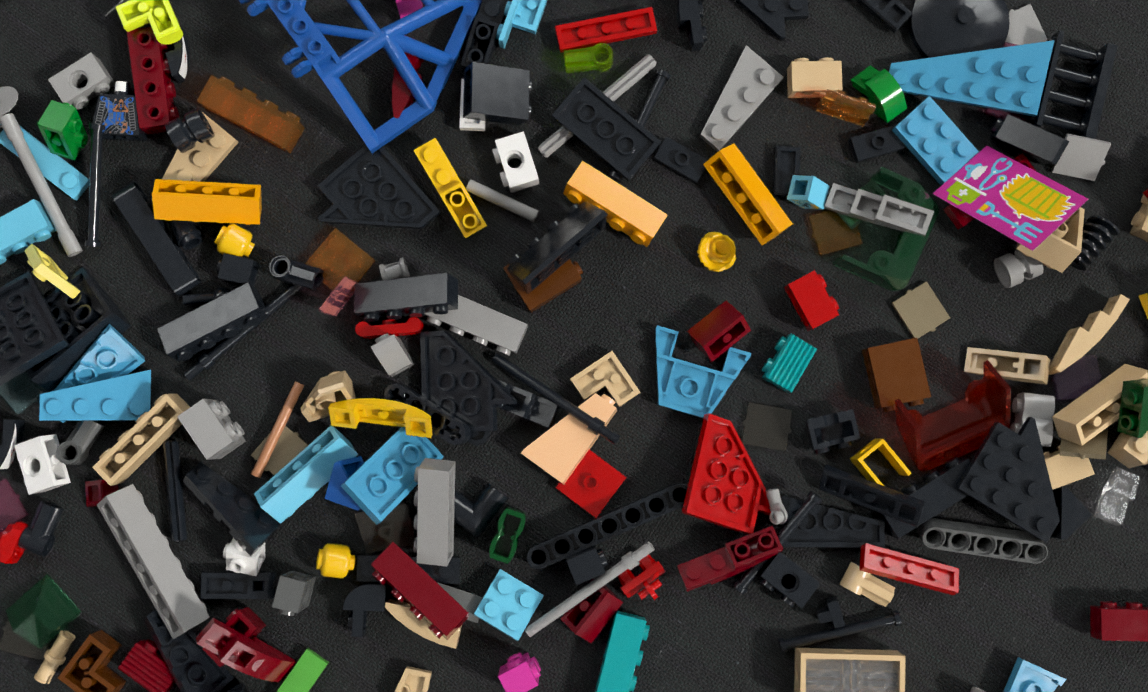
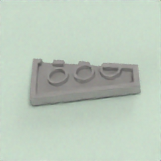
M747 45L700 134V138L717 152L724 147L784 78Z

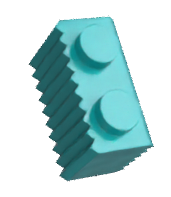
M788 334L786 337L781 336L774 348L777 350V353L773 359L768 358L764 364L762 371L765 373L762 378L786 393H792L817 348L799 339L794 334Z

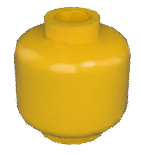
M234 223L229 224L228 227L223 225L214 242L217 244V251L219 253L243 257V255L249 257L255 245L251 242L252 233Z
M327 543L323 549L318 550L316 569L320 570L322 576L344 578L348 574V570L354 569L355 555H351L349 546Z

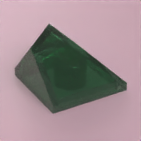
M49 574L45 575L6 610L13 632L39 649L46 645L82 612Z

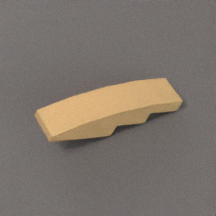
M1122 294L1109 298L1104 309L1089 314L1082 327L1070 329L1050 363L1049 375L1062 372L1095 346L1117 321L1130 299Z

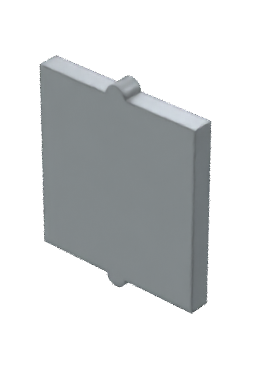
M1031 4L1015 11L1013 9L1009 11L1010 24L1008 36L1004 43L1005 47L1047 41V37Z
M1066 134L1065 139L1070 142L1058 163L1053 165L1052 173L1095 181L1101 166L1105 164L1104 159L1111 143Z

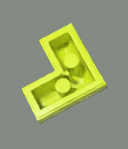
M130 0L115 7L127 32L150 23L156 39L161 44H172L183 37V32L169 0Z

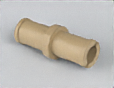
M65 630L59 632L51 649L45 652V659L34 675L36 681L42 684H49L59 665L65 662V655L72 642L76 639L75 635Z

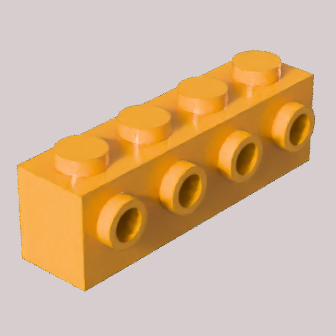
M735 144L719 150L703 164L762 246L793 224Z
M584 161L581 162L563 192L574 204L579 203L581 205L587 201L604 210L608 214L606 221L613 229L624 232L635 243L643 244L648 247L667 217L666 213Z
M155 179L152 192L154 219L260 225L262 210L261 185Z

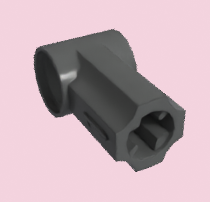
M79 421L68 439L58 446L56 450L58 460L69 465L83 464L89 456L90 448L105 426L99 421ZM72 447H75L76 456L71 460L69 451Z

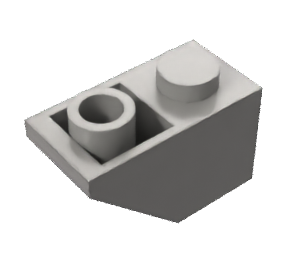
M387 333L378 337L375 340L376 344L371 346L374 354L391 377L414 365L402 340L394 334L390 336Z

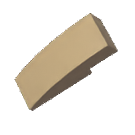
M389 599L385 603V608L408 629L430 641L456 649L462 625L448 640L443 636L438 639L428 629L430 624L424 618L419 621L409 611L411 606L407 602L401 603L397 600Z

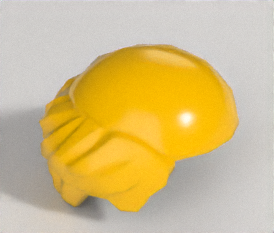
M709 232L701 239L697 250L700 262L704 263V266L709 270L721 272L730 268L736 260V247L734 241L729 236L719 232Z

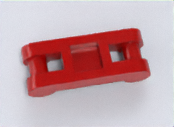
M417 317L409 318L406 323H397V320L393 319L383 320L382 325L374 326L362 321L356 325L355 331L357 335L364 339L378 338L387 333L390 336L393 334L396 336L416 335L423 332L424 323Z

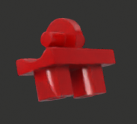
M648 554L639 561V565L643 570L641 574L635 577L631 570L627 569L618 575L623 586L621 590L628 598L636 593L641 600L649 594L654 600L658 598L655 590L662 586V583L659 579H655L666 571L659 561L656 562Z

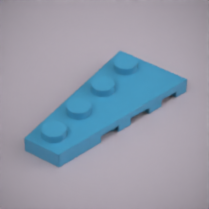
M109 323L54 391L128 375L145 362V358Z

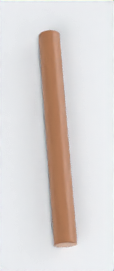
M294 382L251 475L261 478L303 390V384Z

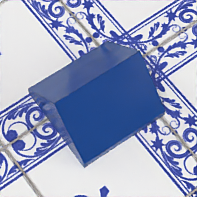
M361 456L334 463L325 496L326 500L357 511L361 510L358 504L341 487L364 463Z

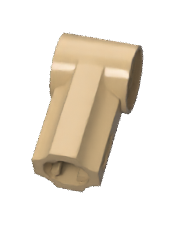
M850 562L839 584L858 595L866 596L884 607L891 602L895 587L876 578L871 573L860 571V566Z

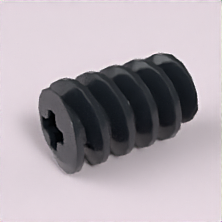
M1101 216L1089 217L1087 223L1083 224L1081 253L1070 265L1078 270H1086L1083 263L1092 264L1093 259L1091 256L1098 257L1100 255L1098 249L1104 250L1106 248L1104 242L1110 243L1113 241L1111 235H1118V228L1111 221Z

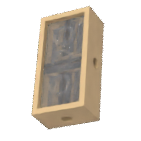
M795 648L794 692H905V655L897 650Z

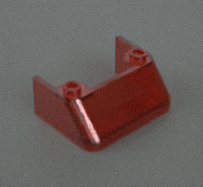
M987 360L983 362V379L971 382L965 392V399L922 417L918 410H907L900 399L895 400L896 424L916 467L920 471H927L944 464L954 457H960L979 449L994 422H999L1010 429L1011 387Z

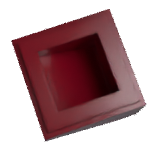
M105 480L85 481L87 507L97 506L104 497L118 491V484L110 486Z

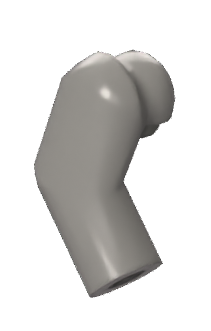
M779 489L767 490L766 494L771 511L770 521L775 525L784 524L787 521L788 513L782 503Z

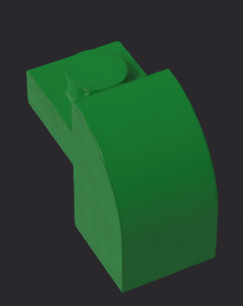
M870 65L851 79L852 86L868 97L871 111L887 123L907 109L900 85L886 69L878 71Z

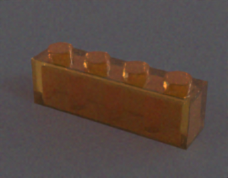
M213 75L210 76L197 99V102L203 108L291 154L305 129L299 122L300 118L289 111L286 114L278 111V106L267 99L261 102L256 99L257 95L246 88H243L242 91L235 88V83L226 77L221 76L218 79Z

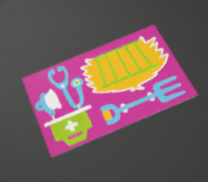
M988 146L983 148L933 193L935 196L1032 251L1089 200Z

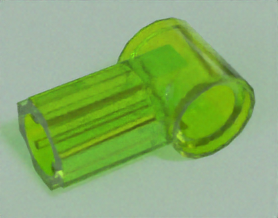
M598 43L594 47L564 50L566 73L591 70L604 72L613 65V51L606 43ZM600 53H605L609 56L604 62H599L595 59Z

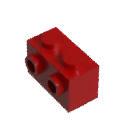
M815 270L784 287L807 331L839 315L837 311L839 306L833 296L829 297L825 289L827 285L821 274L817 275Z

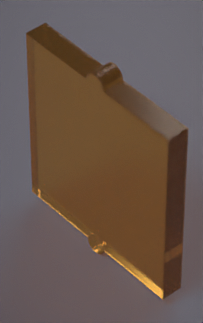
M831 210L808 217L813 231L812 238L816 241L820 256L862 244L858 230L859 223L856 222L855 218L849 217L854 223L853 226H849L839 213Z

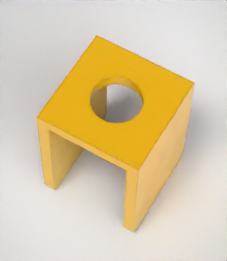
M883 438L873 439L850 458L866 480L882 486L884 485L863 461L877 448L899 475L909 476L911 474Z

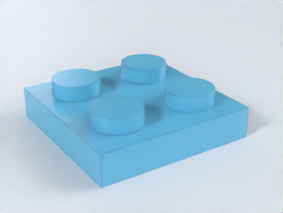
M499 569L473 615L518 641L544 595Z

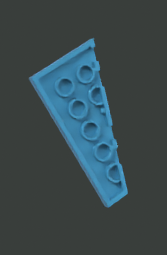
M1054 40L891 63L889 73L898 82L903 93L924 97L930 96L935 99L1035 117L1038 114Z

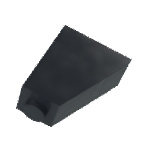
M1009 114L1002 115L1001 118L997 117L990 128L992 134L989 138L1019 153H1023L1042 165H1056L1070 142Z

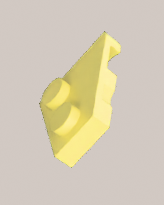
M32 243L24 250L29 259L27 263L34 269L32 273L43 282L48 280L72 299L80 293L76 286L67 281L68 276L51 257Z

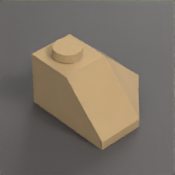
M335 371L319 379L301 406V413L308 422L330 416L328 409L330 403L356 399L352 380L346 371Z

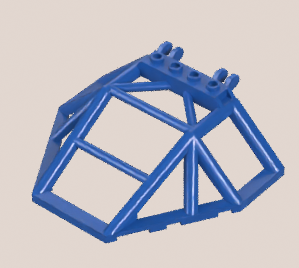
M239 0V1H240V3H242V4L244 3V4H245V3L250 2L251 0ZM256 0L247 7V12L251 17H254L268 8L271 9L297 45L296 48L284 54L282 61L285 65H290L305 56L307 60L300 62L292 69L293 76L299 78L314 69L369 151L374 153L434 111L442 89H444L460 55L461 47L471 31L482 0H436L435 2L434 0H421L425 7L381 29L359 0H346L368 30L313 22L305 11L307 0ZM461 6L463 7V11L444 51L406 36V34ZM323 34L363 41L338 57ZM383 48L416 102L404 109L399 118L393 117L374 130L339 77ZM405 53L437 64L428 88L423 84Z

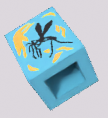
M793 175L787 200L804 209L824 210L830 186L815 176Z

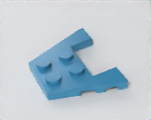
M657 325L655 328L658 405L704 419V414H712L727 389L751 357V353L730 347L727 350L721 372L672 357L679 332Z

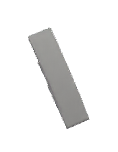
M835 183L832 185L824 209L859 220L921 236L926 235L934 213L932 210L887 195L882 197L861 189L856 191Z

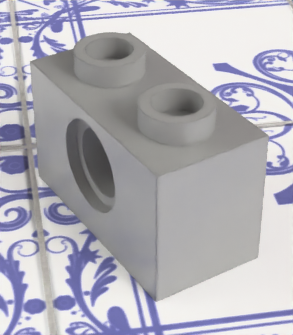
M92 53L87 54L48 79L61 101L73 105L76 109L86 107L90 100L101 94L108 93L111 87L115 85L114 80L101 60ZM87 80L86 86L80 88L81 83Z

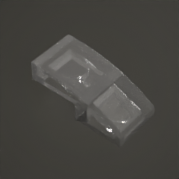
M1115 467L1102 491L1094 516L1115 526L1122 525L1128 502L1135 499L1140 477Z

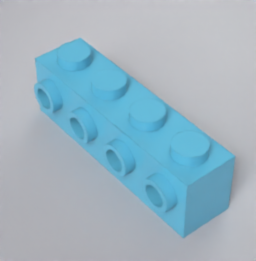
M330 426L257 490L254 495L260 507L279 523H282L287 517L293 515L295 510L305 501L312 498L323 485L330 481L334 463L354 458L358 453L343 434L334 426Z

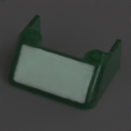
M881 167L871 176V181L898 192L899 200L934 211L926 235L921 236L901 231L892 253L884 250L876 251L869 257L867 264L843 254L835 259L832 265L890 291H899L909 283L936 221L939 208L937 203L919 183Z

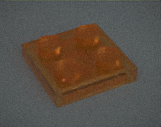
M335 228L305 264L322 269L324 271L323 283L344 299V296L350 292L375 260ZM344 277L355 281L350 288L339 286L335 290Z

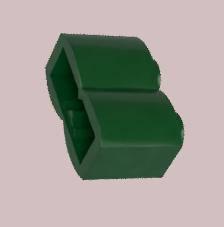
M509 506L504 510L498 522V533L490 545V558L506 564L512 560L518 545L517 538L525 526V512Z

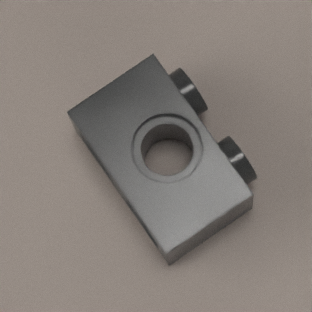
M293 570L281 575L272 607L279 609V613L288 616H294L295 613H299L307 608L310 603L316 576Z

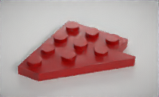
M710 413L704 414L682 513L750 535L754 533L758 512L767 515L771 513L766 494L767 490L732 422Z

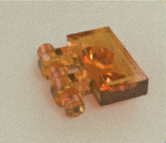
M827 89L825 95L818 102L816 111L863 126L869 120L870 114L874 113L876 104L867 102V99L863 97L857 99L845 95V92L841 90L836 92Z

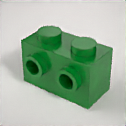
M51 100L37 125L52 154L75 161L80 150L87 145L88 135L78 111L73 105Z

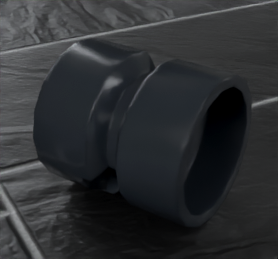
M198 107L185 113L184 119L177 117L165 124L169 137L181 153L194 148L197 141L204 143L215 136L208 120Z

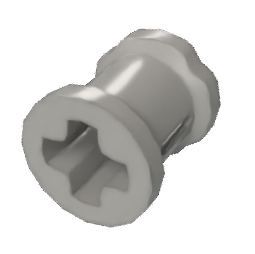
M404 257L392 264L379 265L383 280L410 277Z

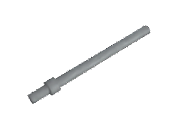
M648 541L634 552L629 551L622 556L620 562L607 570L605 574L591 581L526 627L525 632L527 635L532 637L627 569L632 570L639 565L641 559L655 550L653 545Z

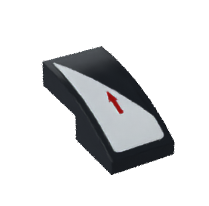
M182 27L183 37L173 43L175 50L165 52L171 75L179 83L185 82L189 66L188 38L186 31Z
M3 420V442L0 445V471H8L17 456L14 445L22 442L25 420Z

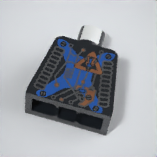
M116 81L114 94H101L98 98L92 124L105 125V130L102 131V140L147 141V134L139 128L136 99L134 95H130L131 84L128 82Z

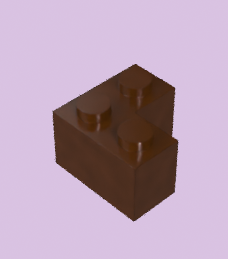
M102 630L90 634L59 675L58 679L75 692H119L127 681L109 669L107 664L121 647V644Z

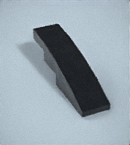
M496 379L517 400V404L497 405V407L545 427H553L560 407L547 399Z

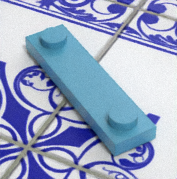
M20 126L24 139L43 176L77 201L88 188L90 179L59 155L52 154L46 145ZM3 129L0 133V143L18 156L12 142L8 139Z

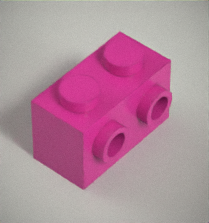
M518 652L507 658L508 662L500 666L498 678L505 692H527L539 684V676H541L540 665L535 657L530 658L528 652L523 655L521 652Z

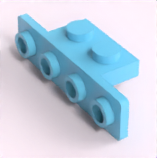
M547 0L508 1L504 11V15L507 16L504 25H499L496 38L499 39V47L505 49L512 27L536 34Z

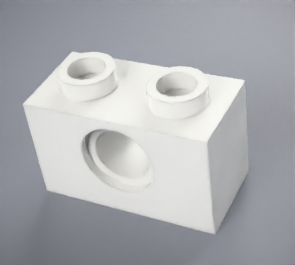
M524 131L495 140L496 148L492 149L496 163H502L504 172H501L500 176L503 186H509L512 193L538 185L539 178ZM513 158H518L522 164L518 168H511L508 162Z
M57 434L38 436L14 445L28 495L46 492L71 483L66 465L61 463L56 456V450L60 445Z

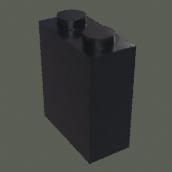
M477 62L469 64L464 69L463 118L512 125H521L526 122L531 115L529 94L532 89V81L529 79L530 70Z

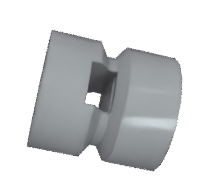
M1015 250V255L1008 253L994 260L996 275L1001 284L1006 288L1021 284L1024 279L1030 280L1043 274V263L1023 255L1019 250Z

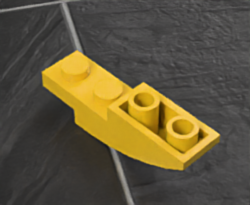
M434 138L415 149L416 156L464 237L467 238L486 227L485 221L437 139Z

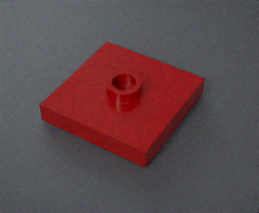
M589 449L566 483L562 484L559 482L555 488L597 518L626 477Z

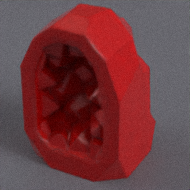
M19 521L8 524L6 529L0 533V562L14 564L19 561L24 549L20 548L18 543L21 534L28 527L26 523Z

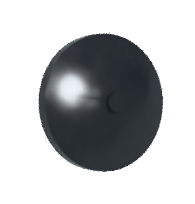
M915 0L910 10L913 13L909 17L910 36L914 46L923 58L1002 48L1009 32V13L1004 0Z

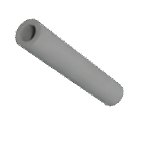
M470 179L466 187L468 192L532 222L535 221L539 212Z

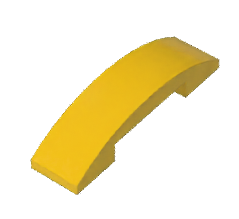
M359 398L330 403L328 407L331 426L356 429L359 422L405 427L406 435L431 438L433 435L431 416L419 408L402 402L377 398Z

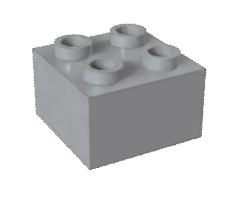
M203 398L177 416L206 460L222 459L246 442L243 437L245 434L244 430L237 422L233 423L228 416L230 410L223 401L219 402L218 400Z

